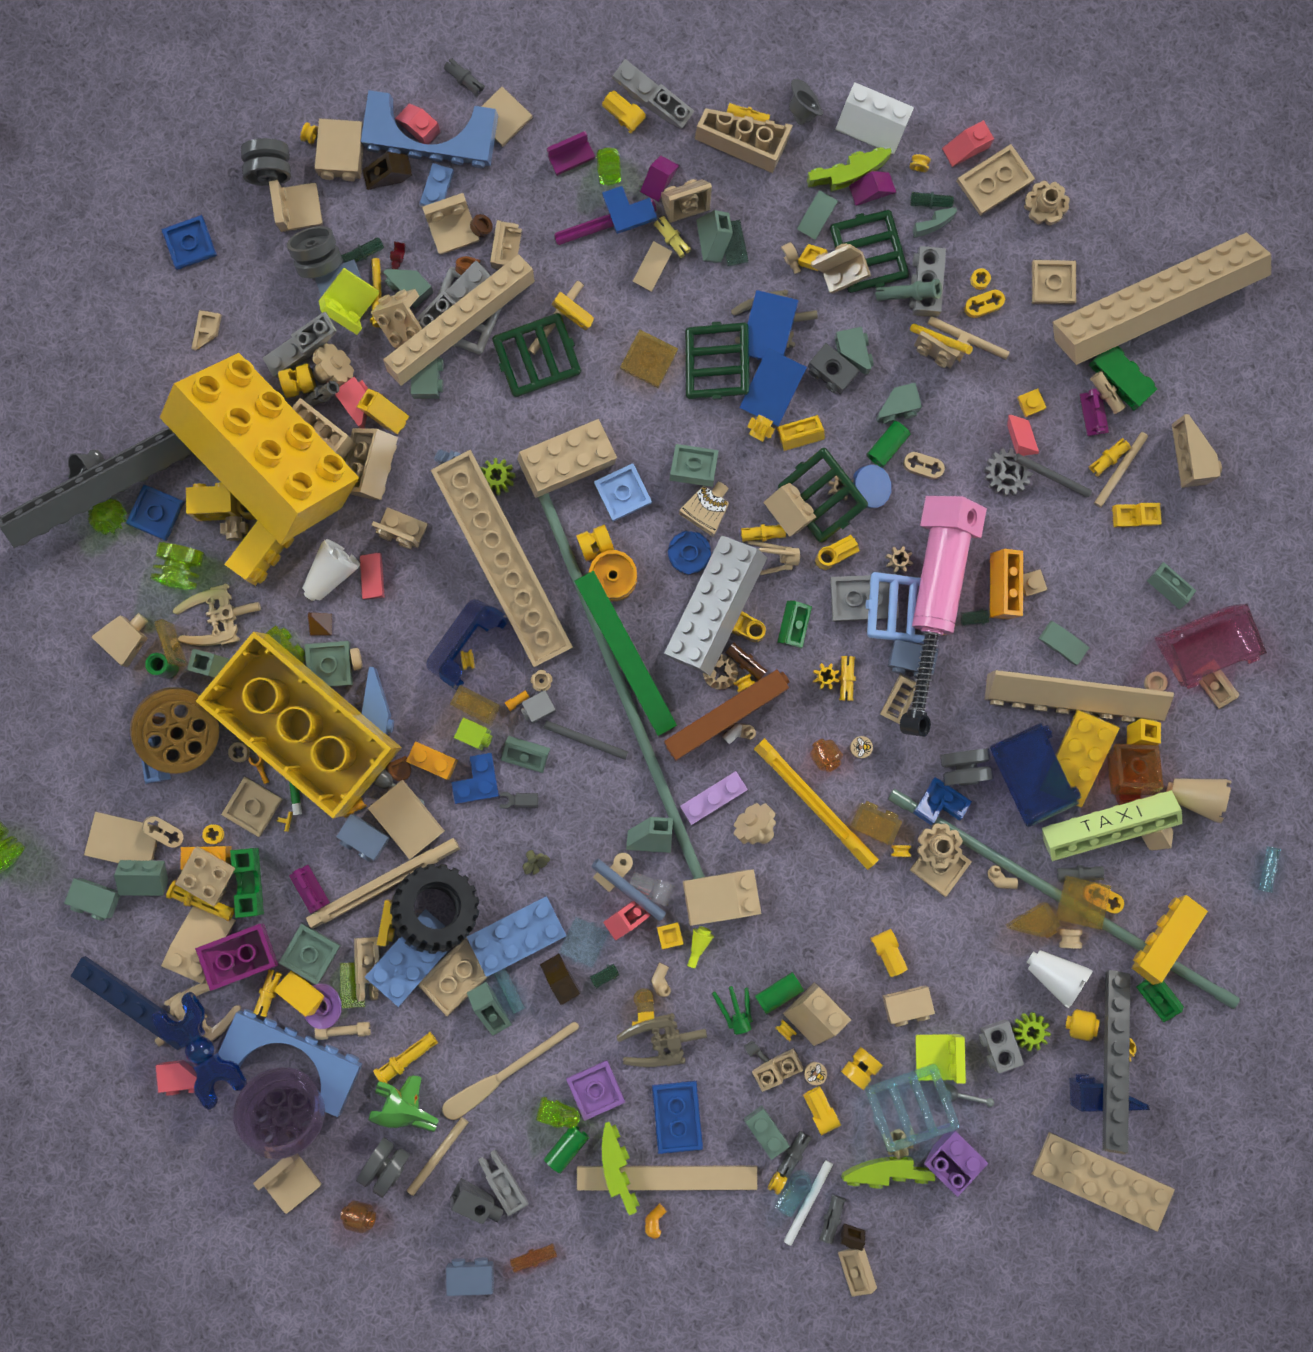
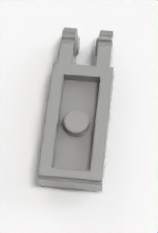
M494 1149L491 1151V1157L498 1169L492 1172L484 1157H481L478 1161L486 1174L485 1178L507 1215L511 1216L527 1206L528 1201L507 1165L503 1163L499 1154Z

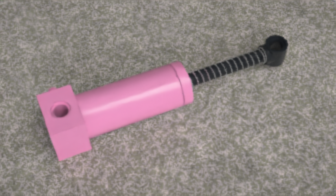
M926 496L920 526L930 530L912 624L913 628L925 633L923 634L925 639H923V650L920 651L922 655L920 656V666L917 668L918 674L916 676L918 677L916 685H914L915 691H913V702H911L912 708L907 713H904L900 719V730L905 735L925 737L930 731L931 721L924 710L927 704L926 699L929 698L927 694L930 692L928 688L930 681H932L930 677L933 675L931 672L934 669L932 668L933 664H935L933 661L936 658L934 656L935 652H937L935 651L936 646L938 647L937 641L939 640L937 639L938 636H943V634L951 635L954 633L971 538L982 537L987 508L963 496Z

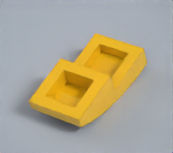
M1160 503L1116 504L1112 506L1114 528L1162 524Z

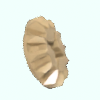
M721 654L715 665V668H720L725 663L724 672L729 677L721 675L715 680L717 673L715 670H713L711 676L703 673L704 680L712 688L726 689L736 681L738 675L737 665L729 656Z

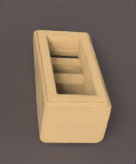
M900 674L880 714L900 724L902 715L907 712L913 701L912 697L914 696L913 691H915L914 685H916V682ZM902 683L912 687L911 692L902 688ZM900 691L907 695V700L896 695L897 692ZM895 699L903 703V708L892 703V701ZM889 707L900 711L898 718L893 716L896 714L888 711Z

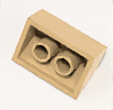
M353 428L350 438L356 444L346 455L344 461L359 479L350 494L381 500L385 492L387 477L391 470L392 458L397 448L398 437L379 429Z

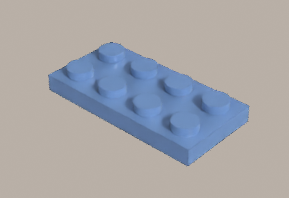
M546 896L467 936V939L485 976L488 977L566 937V934Z
M426 909L418 916V920L429 928L441 929L445 927ZM401 937L370 970L365 978L399 1007L447 951L443 953L438 951L436 954H429L425 950L420 952L416 950L415 946L411 945L409 947L406 945V940Z

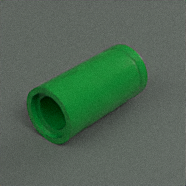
M894 421L868 451L867 457L873 463L883 468L911 435L910 431L900 422Z
M160 653L149 655L145 661L146 670L150 674L165 679L175 677L179 671V664L174 658Z
M791 972L759 994H756L755 997L767 1015L804 992V989L794 973Z
M572 1123L544 1158L546 1164L559 1174L563 1172L590 1138L584 1131H579V1127Z

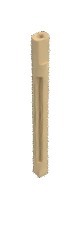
M452 838L434 849L420 854L306 917L310 928L314 929L323 923L326 924L401 883L404 877L409 873L411 874L416 868L420 866L424 868L427 864H436L439 860L460 850V847L456 840Z

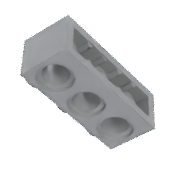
M920 246L918 252L914 253L912 266L916 267V274H912L911 285L925 278L931 282L933 279H939L942 285V294L939 299H934L933 297L924 298L930 303L928 307L923 306L920 301L910 298L909 308L913 309L912 315L939 317L942 309L946 248ZM924 258L932 259L934 264H926Z

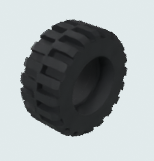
M427 864L426 867L422 868L420 866L404 877L393 895L390 914L393 917L391 920L393 927L396 926L398 930L396 932L399 938L403 937L406 940V945L409 947L413 945L417 951L423 952L425 950L429 954H436L438 951L443 953L458 946L475 927V921L479 916V910L477 909L479 897H475L476 889L474 885H469V878L466 875L462 877L458 874V869L454 867L452 870L448 869L445 864H440L439 866ZM427 889H437L443 891L452 899L455 906V916L448 926L441 929H433L425 926L418 920L414 912V903L421 892Z

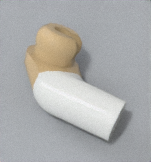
M737 723L722 737L730 745L737 737L753 739L756 731L749 724Z

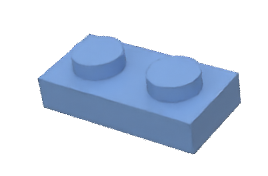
M432 164L420 205L426 206L445 199L454 173L453 169Z

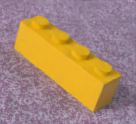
M1187 895L1175 897L1169 903L1168 908L1170 910L1158 920L1156 924L1158 928L1146 938L1145 943L1147 945L1133 959L1135 963L1131 969L1152 985L1163 982L1208 912Z

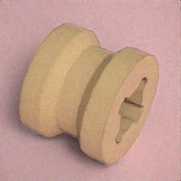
M1059 929V934L1062 936V941L1059 943L1060 948H1082V943L1080 942L1082 930Z

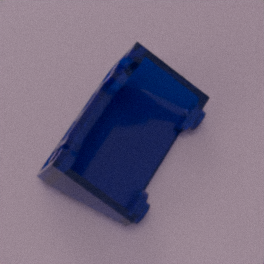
M478 599L469 601L428 657L426 663L428 670L459 692L464 685L461 679L462 667L454 662V660L478 626L487 632L492 628L504 629L509 622L506 615Z
M1042 722L999 740L990 746L992 755L1028 828L1080 804L1079 799L1082 798L1078 787H1072L1069 784L1050 744V738L1053 737L1049 726H1044Z

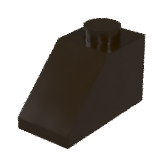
M386 152L364 168L363 175L366 189L371 190L399 184L411 177L412 171L408 155Z
M560 953L540 964L549 986L560 1005L581 994L580 988Z

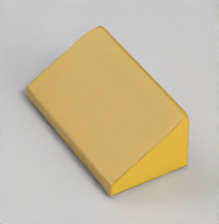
M559 292L551 303L554 308L583 330H587L594 320L591 314L562 292Z
M818 415L777 427L783 451L825 439L824 428Z
M290 971L274 990L275 993L305 1017L314 1015L325 997L293 971Z

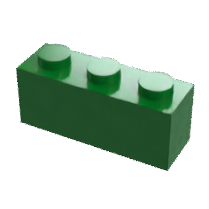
M1119 346L1099 354L1089 364L1096 373L1099 371L1103 372L1111 386L1114 385L1116 387L1118 396L1133 411L1141 406L1157 390L1154 381L1150 377L1144 376L1139 371V366L1134 361H1130Z

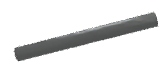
M1019 453L1014 457L1015 462L1087 498L1092 493L1091 489Z
M548 720L544 724V729L626 760L628 751Z

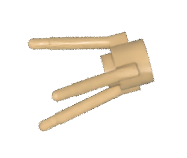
M747 541L748 544L764 547L759 548L761 552L780 554V563H784L782 566L762 570L760 575L782 570H792L793 565H799V548L784 547L759 541Z

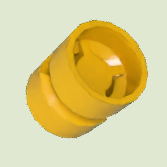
M309 363L296 366L295 370L288 368L278 371L280 384L286 398L298 396L300 391L304 394L313 392L316 388Z
M605 524L593 528L592 533L586 531L576 535L586 562L595 559L599 553L614 550Z
M860 1046L853 1055V1062L848 1061L841 1072L864 1090L871 1082L870 1076L876 1075L883 1065ZM861 1061L869 1067L866 1072L858 1066Z

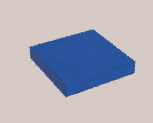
M202 215L161 229L176 270L217 256Z
M143 484L126 524L167 541L184 505V501Z

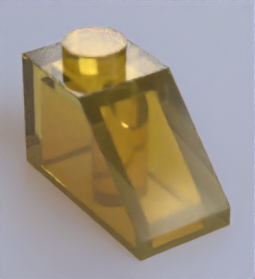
M1041 902L1005 924L1008 929L1039 937L1045 936V938L1058 932L1056 929L1061 926L1047 902Z

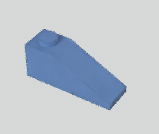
M369 667L362 715L388 735V733L393 732L394 720L391 719V713L377 669Z

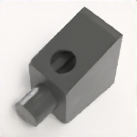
M463 1178L460 1179L450 1197L452 1211L480 1224H484L487 1218L498 1222L502 1216L503 1209L494 1205V1199L491 1194ZM483 1205L482 1209L477 1208V1206Z

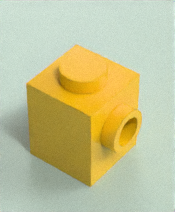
M1141 718L1127 725V747L1148 750L1161 744L1160 722Z

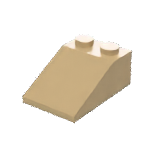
M693 179L687 181L683 186H671L666 188L664 192H661V201L669 223L710 210L711 183L703 179L698 181Z
M1183 415L1172 424L1181 488L1207 485L1220 477L1222 464L1218 461L1216 452L1190 415Z
M754 869L683 881L690 926L761 914Z
M193 906L171 943L161 966L201 984L207 983L195 948L229 936L236 920L232 918L228 922L221 917Z

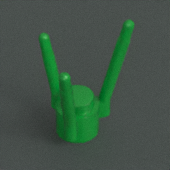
M729 987L736 1013L732 1015V1019L717 993L712 992L728 1023L729 1029L733 1028L735 1035L750 1031V1023L753 1020L750 1011L749 989L747 987L744 989L745 1015L744 1012H740L733 987Z

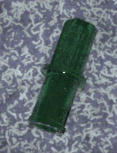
M933 191L931 193L911 192L910 206H924L932 209V206L951 208L954 204V197L950 195H937Z
M377 237L361 246L358 244L357 248L343 254L342 258L345 263L351 260H355L356 263L363 259L368 260L366 257L382 250L384 245L381 239Z

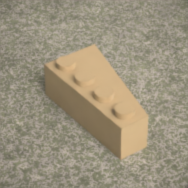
M705 108L697 125L695 140L773 173L788 142L793 125L774 124L775 121L766 120V122L757 121L749 116L744 118L733 116V113Z

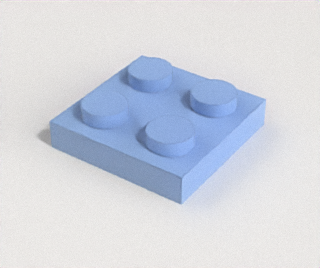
M633 463L594 481L613 522L652 504Z

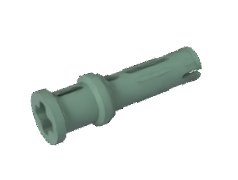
M933 279L932 282L924 283L916 281L912 285L878 287L876 290L880 292H876L877 301L914 298L920 301L929 297L939 299L942 294V285L939 279Z

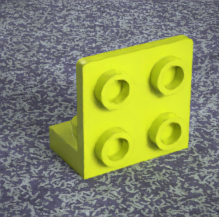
M343 268L320 298V310L322 313L326 312L329 318L358 335L362 329L360 318L377 298L379 291L349 270Z
M920 1034L915 1036L917 1080H953L956 1083H966L965 1037L960 1034Z

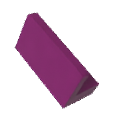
M586 131L547 148L548 159L556 176L595 159Z

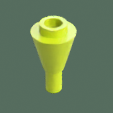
M699 926L698 929H693L692 953L687 964L689 967L696 968L700 955L703 954L714 938L711 930L706 927Z

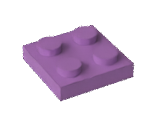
M608 1060L566 1078L584 1121L625 1103L624 1096Z

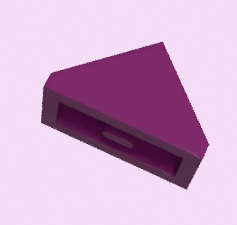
M660 155L650 165L640 192L659 202L661 192H664L668 187L679 165Z
M871 171L849 185L856 206L896 193L889 172Z

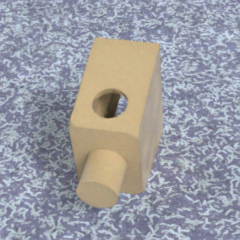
M140 613L131 621L120 615L96 632L92 638L121 666L128 667L148 639L140 630L149 621Z

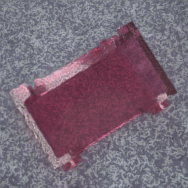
M1247 603L1227 606L1154 637L1158 648L1180 686L1187 689L1200 685L1199 681L1203 679V676L1240 661H1247L1248 664L1254 663L1261 659V655L1267 653Z

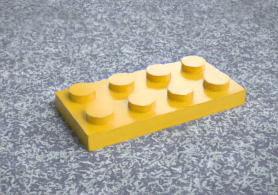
M1077 709L1040 790L1082 808L1120 728Z

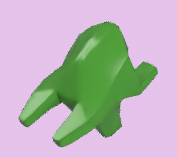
M409 1076L399 1091L390 1084L378 1082L375 1093L387 1098L382 1111L370 1112L369 1121L387 1128H400L410 1125L435 1132L439 1122L436 1117L419 1109L421 1077Z

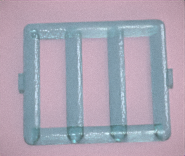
M935 1064L870 1085L865 1090L874 1114L872 1116L875 1126L878 1125L888 1152H894L955 1131L960 1127L951 1103L953 1098L950 1090H946L939 1069ZM928 1075L932 1076L949 1123L937 1127L918 1080ZM908 1082L912 1086L928 1129L917 1134L914 1133L897 1087ZM889 1089L906 1138L894 1142L876 1093Z

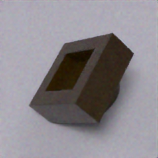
M844 1223L841 1230V1244L850 1249L863 1251L865 1246V1230Z

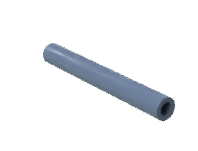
M599 858L594 861L591 867L658 921L664 918L666 915L664 910Z

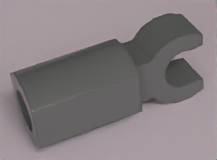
M508 792L500 793V796H507L509 798L507 804H500L501 808L507 809L512 805H515L516 808H538V793H516L515 796Z

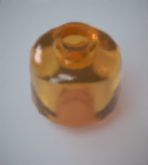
M822 738L812 745L813 749L810 752V757L820 771L831 772L842 764L843 754L833 740H824Z
M354 1200L342 1209L340 1218L343 1220V1226L346 1230L366 1233L375 1224L376 1212L371 1204Z

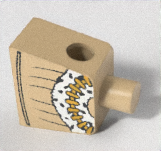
M719 481L712 491L702 486L680 509L679 515L714 537L729 504L728 501L723 499L729 488Z

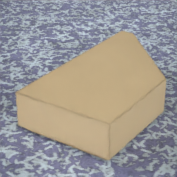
M199 310L192 350H198L218 336L221 314Z

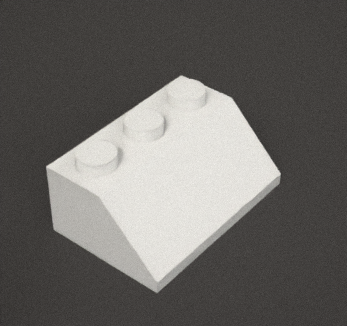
M854 82L835 130L877 148H891V154H895L914 107Z

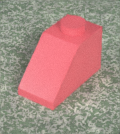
M408 104L395 118L399 124L422 144H430L441 132L437 121L422 108L412 104Z
M983 120L964 130L945 145L942 150L953 167L989 149L994 138Z
M353 377L341 385L339 392L335 395L358 427L365 428L367 414L356 406L368 387L362 380L358 382Z
M632 901L603 923L616 941L645 921L651 914Z

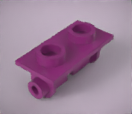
M1091 389L1088 393L1079 394L1087 436L1109 433L1104 403L1100 398V392L1097 389Z
M309 865L299 868L289 875L310 914L330 903Z

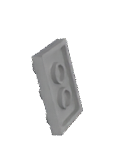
M871 575L830 578L832 622L868 620L869 609H866V600H869ZM879 582L877 620L888 619L890 583ZM897 603V618H896V619L899 618L898 603Z

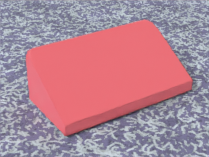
M1008 415L1007 426L1016 454L1019 453L1023 456L1039 454L1029 420Z
M373 553L360 556L362 599L385 598L382 554Z

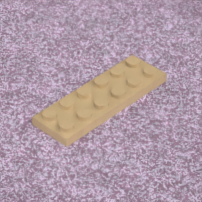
M1050 1132L1032 1171V1175L1157 1232L1175 1189Z

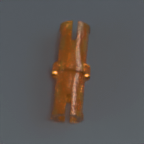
M551 1243L537 1250L530 1249L529 1253L511 1258L510 1263L511 1267H514L513 1272L517 1273L531 1266L535 1268L539 1266V1263L557 1258L554 1244Z

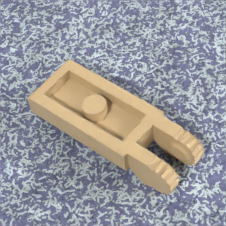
M378 937L354 938L355 984H357L356 997L358 1002L365 1000V983H370L365 976L379 961ZM370 983L371 1000H377L378 989Z

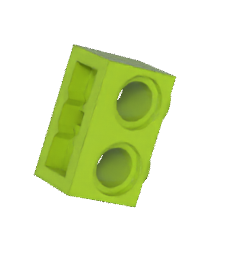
M463 717L454 738L483 750L484 747H489L493 736L490 735L491 730Z

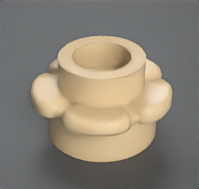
M538 670L536 674L532 675L531 683H533V688L536 691H547L551 687L552 676L546 673L545 670Z

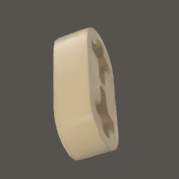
M918 452L909 453L903 461L904 468L908 472L934 480L941 477L945 469L944 464L939 459ZM913 457L917 458L916 462L923 465H916L914 468L910 467L911 463L908 462V460H911ZM933 464H936L940 472L931 474L932 470L925 466L932 467Z
M149 816L143 821L142 828L144 832L164 845L174 848L183 842V833L159 817ZM156 820L158 821L157 826L162 831L152 830V832H149L147 824L149 822L153 823ZM165 831L170 834L177 832L176 836L179 839L177 842L172 841L169 843V838L163 834Z

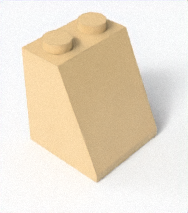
M815 982L783 1013L814 1046L836 1036L851 1021Z

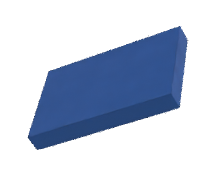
M756 290L747 323L749 326V357L762 360L767 348L785 355L799 300Z
M767 348L749 386V393L744 396L739 408L757 417L762 415L772 420V424L779 426L807 366Z
M697 1081L652 1085L658 1154L703 1150Z

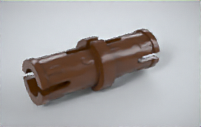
M733 643L725 652L740 664L739 667L742 670L746 669L758 681L768 671L753 659L754 656L752 654L748 655L736 643Z

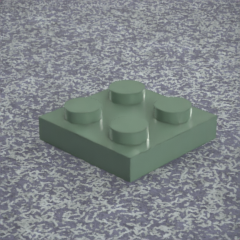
M676 444L669 481L713 487L719 450Z
M350 641L305 644L306 667L330 687L353 685Z
M302 923L279 964L310 982L319 984L341 945Z

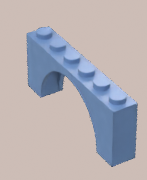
M368 90L361 143L364 147H367L366 150L378 153L379 150L399 154L406 153L409 154V157L421 159V156L430 157V160L442 162L443 159L451 160V163L456 165H463L465 162L471 163L472 166L477 168L491 166L498 122L496 109L474 106L468 124L456 137L440 144H422L408 138L399 130L393 112L394 99L390 93Z
M244 1009V1011L236 1012L214 1064L235 1072L240 1069L246 1057L260 1046L270 1043H285L295 1046L311 1058L318 1070L321 1082V1095L317 1109L336 1117L341 1115L363 1065L358 1062V1057L352 1054H346V1056L339 1054V1049L331 1045L323 1047L317 1044L318 1040L313 1037H300L297 1035L298 1031L290 1027H285V1029L277 1027V1022L272 1019L265 1018L261 1020L251 1010Z

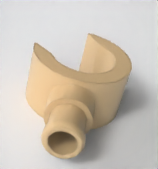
M789 242L781 246L786 255L784 259L793 269L794 274L800 272L797 261L799 258L793 244Z

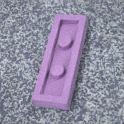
M735 771L680 807L692 825L748 789Z

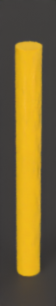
M912 324L910 327V331L919 335L921 331H924L946 346L963 353L971 354L973 347L920 325Z

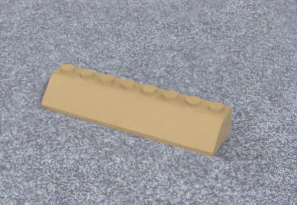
M998 670L987 674L985 700H989L990 705L1003 706L1005 702L1012 703L1013 708L1025 709L1026 705L1034 706L1036 711H1047L1048 708H1053L1059 714H1069V711H1077L1079 709L1090 715L1091 713L1100 714V719L1113 720V716L1122 717L1121 721L1135 722V719L1141 718L1156 722L1165 721L1174 697L1173 692Z

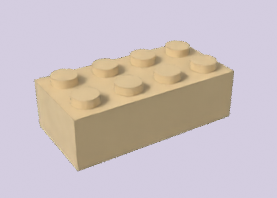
M599 419L520 451L517 460L535 498L614 465L617 456Z

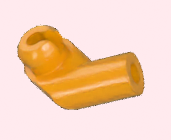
M660 1203L645 1218V1232L652 1239H657L661 1235L658 1220L667 1212Z

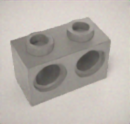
M1004 1019L980 1028L982 1034H979V1039L983 1048L987 1047L989 1055L986 1056L990 1069L994 1068L997 1073H1002L1024 1065L1009 1021ZM995 1030H999L1001 1037L998 1041L993 1042L991 1034ZM1002 1052H1007V1061L1000 1063L998 1060L999 1055Z

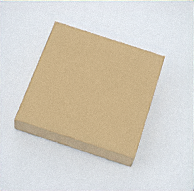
M503 87L481 106L496 109L498 122L495 140L502 147L533 118L532 114Z
M1033 260L1032 304H1076V261Z
M244 777L221 815L260 837L283 799L249 778Z
M961 855L957 863H949L948 867L943 869L933 868L930 862H923L919 856L910 871L946 897L972 861Z

